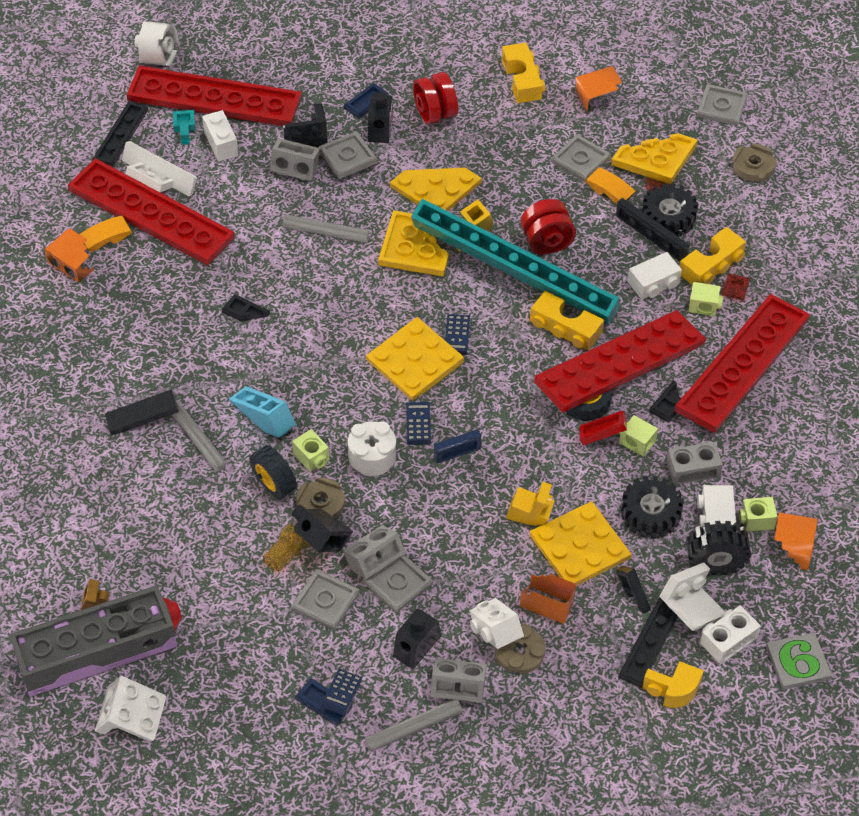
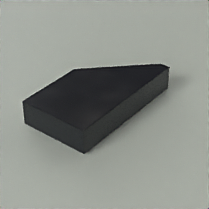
M236 294L222 308V313L241 322L270 315L269 310Z
M674 380L649 409V412L668 423L677 414L675 406L681 399L678 394L677 383Z
M621 566L616 569L623 590L629 598L634 596L642 613L645 614L650 611V605L636 570L627 566Z

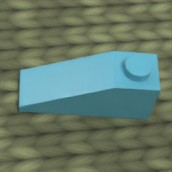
M247 386L229 398L232 404L265 433L277 438L287 434L289 429L296 425L286 401Z

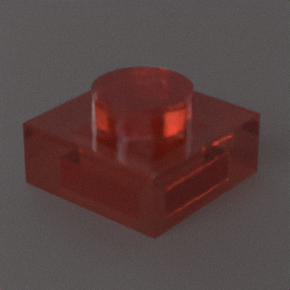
M728 273L722 295L744 301L750 278Z

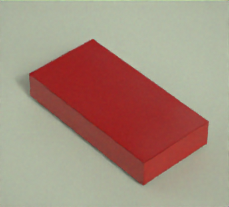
M619 411L580 425V441L584 446L627 431V416L625 412Z

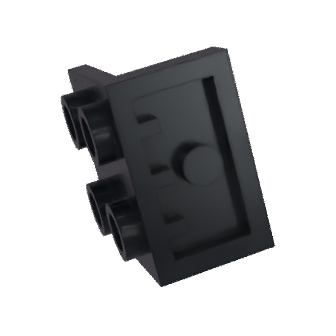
M322 103L314 104V113L310 114L311 121L284 124V140L317 148L328 143L327 121Z

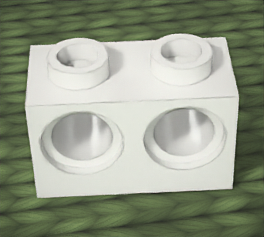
M740 605L733 611L731 609L727 610L716 623L706 625L701 632L700 644L721 665L756 640L759 636L761 625Z

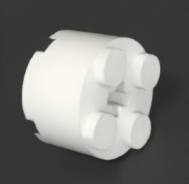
M143 22L140 34L135 36L134 42L135 47H138L139 62L170 66L177 53V50H173L174 43H178V35L174 25Z
M365 422L355 424L352 427L348 437V458L350 465L361 472V474L378 476L387 472L396 461V437L388 423Z

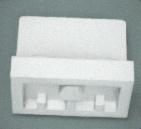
M704 562L671 575L659 596L692 631L720 620L721 616L725 613L701 588L706 583L705 578L710 571V568Z
M120 676L107 688L95 732L106 734L117 727L144 740L153 741L157 733L166 696Z

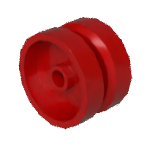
M445 72L431 75L430 80L427 77L414 80V101L426 125L439 122L441 117L449 119L457 116L458 100L452 81Z
M557 199L538 201L527 208L521 216L520 225L527 237L528 244L532 251L538 255L562 251L576 237V228L564 203Z

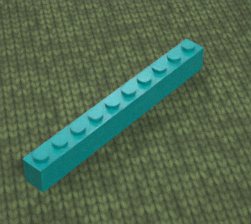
M421 199L411 216L414 227L542 292L547 291L565 300V304L581 312L585 310L604 319V323L607 325L611 324L620 308L619 297L424 199Z

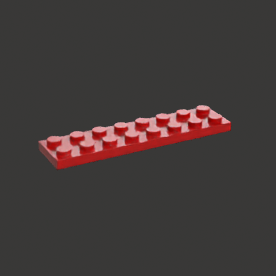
M138 66L127 92V101L181 110H194V112L205 114L223 110L226 117L279 126L293 123L302 98L301 91L145 66Z
M96 158L68 184L70 192L117 217L123 216L126 222L206 265H209L235 238L234 231Z
M770 293L676 404L675 412L716 433L807 323L810 314Z
M675 310L535 375L534 383L563 413L705 344L706 338L678 310Z

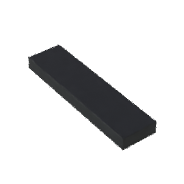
M128 101L92 158V161L96 158L114 167L125 148L126 142L130 141L148 112V107Z
M624 198L617 201L616 217L668 252L678 261H681L688 255L690 246L688 243Z
M660 597L618 678L641 688L647 670L652 669L678 619L677 614Z

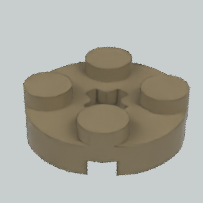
M751 144L750 147L746 148L741 146L733 155V172L745 180L758 183L763 182L773 175L776 167V158L773 157V152L763 145Z
M321 477L316 478V481L311 483L309 481L301 485L296 495L297 506L302 505L306 509H322L334 518L339 517L345 507V495L341 490V486L329 478ZM321 497H324L325 503H317L315 499L320 500Z
M521 624L524 637L499 649L495 648V658L505 670L526 674L536 670L541 665L545 657V642L541 635L533 630L531 626ZM517 645L525 647L524 654L514 652Z

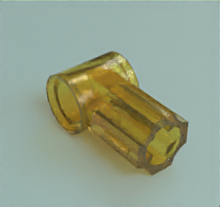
M288 524L284 527L278 541L263 556V561L274 571L280 572L296 554L301 555V550L305 546H309L294 531L295 526L293 524Z

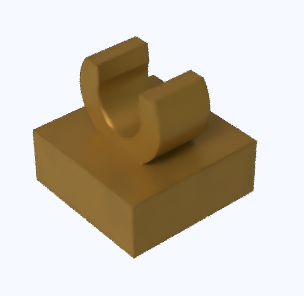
M89 579L84 589L80 611L108 602L109 592L98 590V580Z

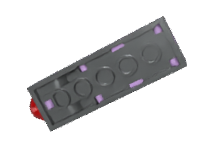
M156 585L9 634L28 695L31 697L177 647L175 631L182 620V615L178 603L162 597L159 587Z

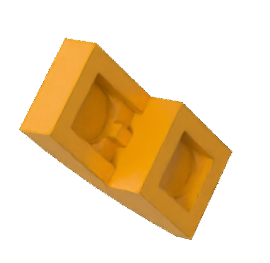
M600 167L585 181L596 193L600 195L605 193L615 204L621 198L627 200L635 192L622 179Z
M118 216L100 222L80 233V235L87 239L85 245L90 252H93L109 241L113 244L120 242L130 235L132 231L124 217Z

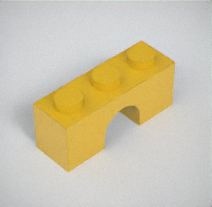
M527 42L502 46V62L506 73H519L518 75H513L512 90L517 103L542 100V92H545V83L543 79H540L539 66L534 64V53L532 50H529Z
M725 227L711 238L709 251L713 256H706L694 250L680 261L681 276L692 285L693 282L710 284L719 273L724 274L732 263H738L744 258L746 241L728 227Z
M544 291L531 307L530 321L537 328H544L552 332L555 337L564 338L572 342L575 347L584 348L589 351L603 333L604 319L585 310L577 318H566L563 316L565 300Z

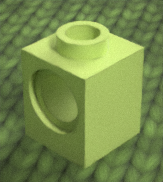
M693 282L688 312L716 316V310L722 308L723 296L719 295L720 286Z
M633 415L627 422V431L619 433V443L644 457L656 442L658 428Z
M312 429L292 441L293 454L310 472L316 468L321 469L327 464L329 460V447Z
M773 497L743 500L742 509L738 510L739 523L744 524L747 532L775 529L778 516Z

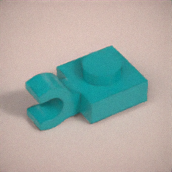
M194 110L173 111L174 132H180L181 145H190L189 131H195Z

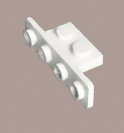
M131 141L126 142L122 161L130 165L127 166L126 175L160 193L174 188L187 196L193 194L197 179L195 175Z

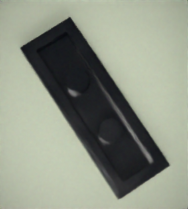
M171 389L107 412L105 416L111 435H116L178 413L179 410Z

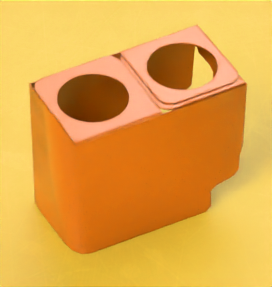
M610 66L576 77L575 91L588 113V102L590 99L618 90L616 85L622 82L614 67Z
M70 228L45 248L47 263L52 265L50 260L55 258L59 263V268L57 269L71 277L64 268V266H68L76 275V278H71L77 282L82 281L94 271L93 267L88 270L87 266L84 269L80 266L89 257V254L85 252L87 246L84 245L87 239Z
M779 512L774 539L782 542V549L788 551L787 557L795 559L794 562L800 564V569L808 570L818 519Z
M549 574L548 577L544 575L540 577L531 575L529 587H526L524 591L522 589L520 607L564 624L574 604L576 584ZM532 587L568 602L562 603L532 591L528 595L527 592Z

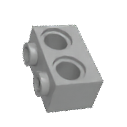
M278 138L272 148L270 171L280 175L297 177L300 180L312 181L318 168L320 148Z
M701 442L696 445L677 446L673 449H668L666 463L673 484L677 485L719 478L721 476L723 464L715 442Z
M381 525L343 550L350 569L365 579L405 554L398 533L384 525Z
M435 658L430 697L482 703L487 664Z

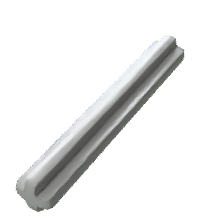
M285 215L283 219L284 228L364 243L369 238V231L366 229Z
M176 401L179 412L172 414L174 419L212 468L217 472L224 469L226 461L180 402Z
M451 700L366 737V745L370 751H375L460 714L462 712L461 704L458 700Z

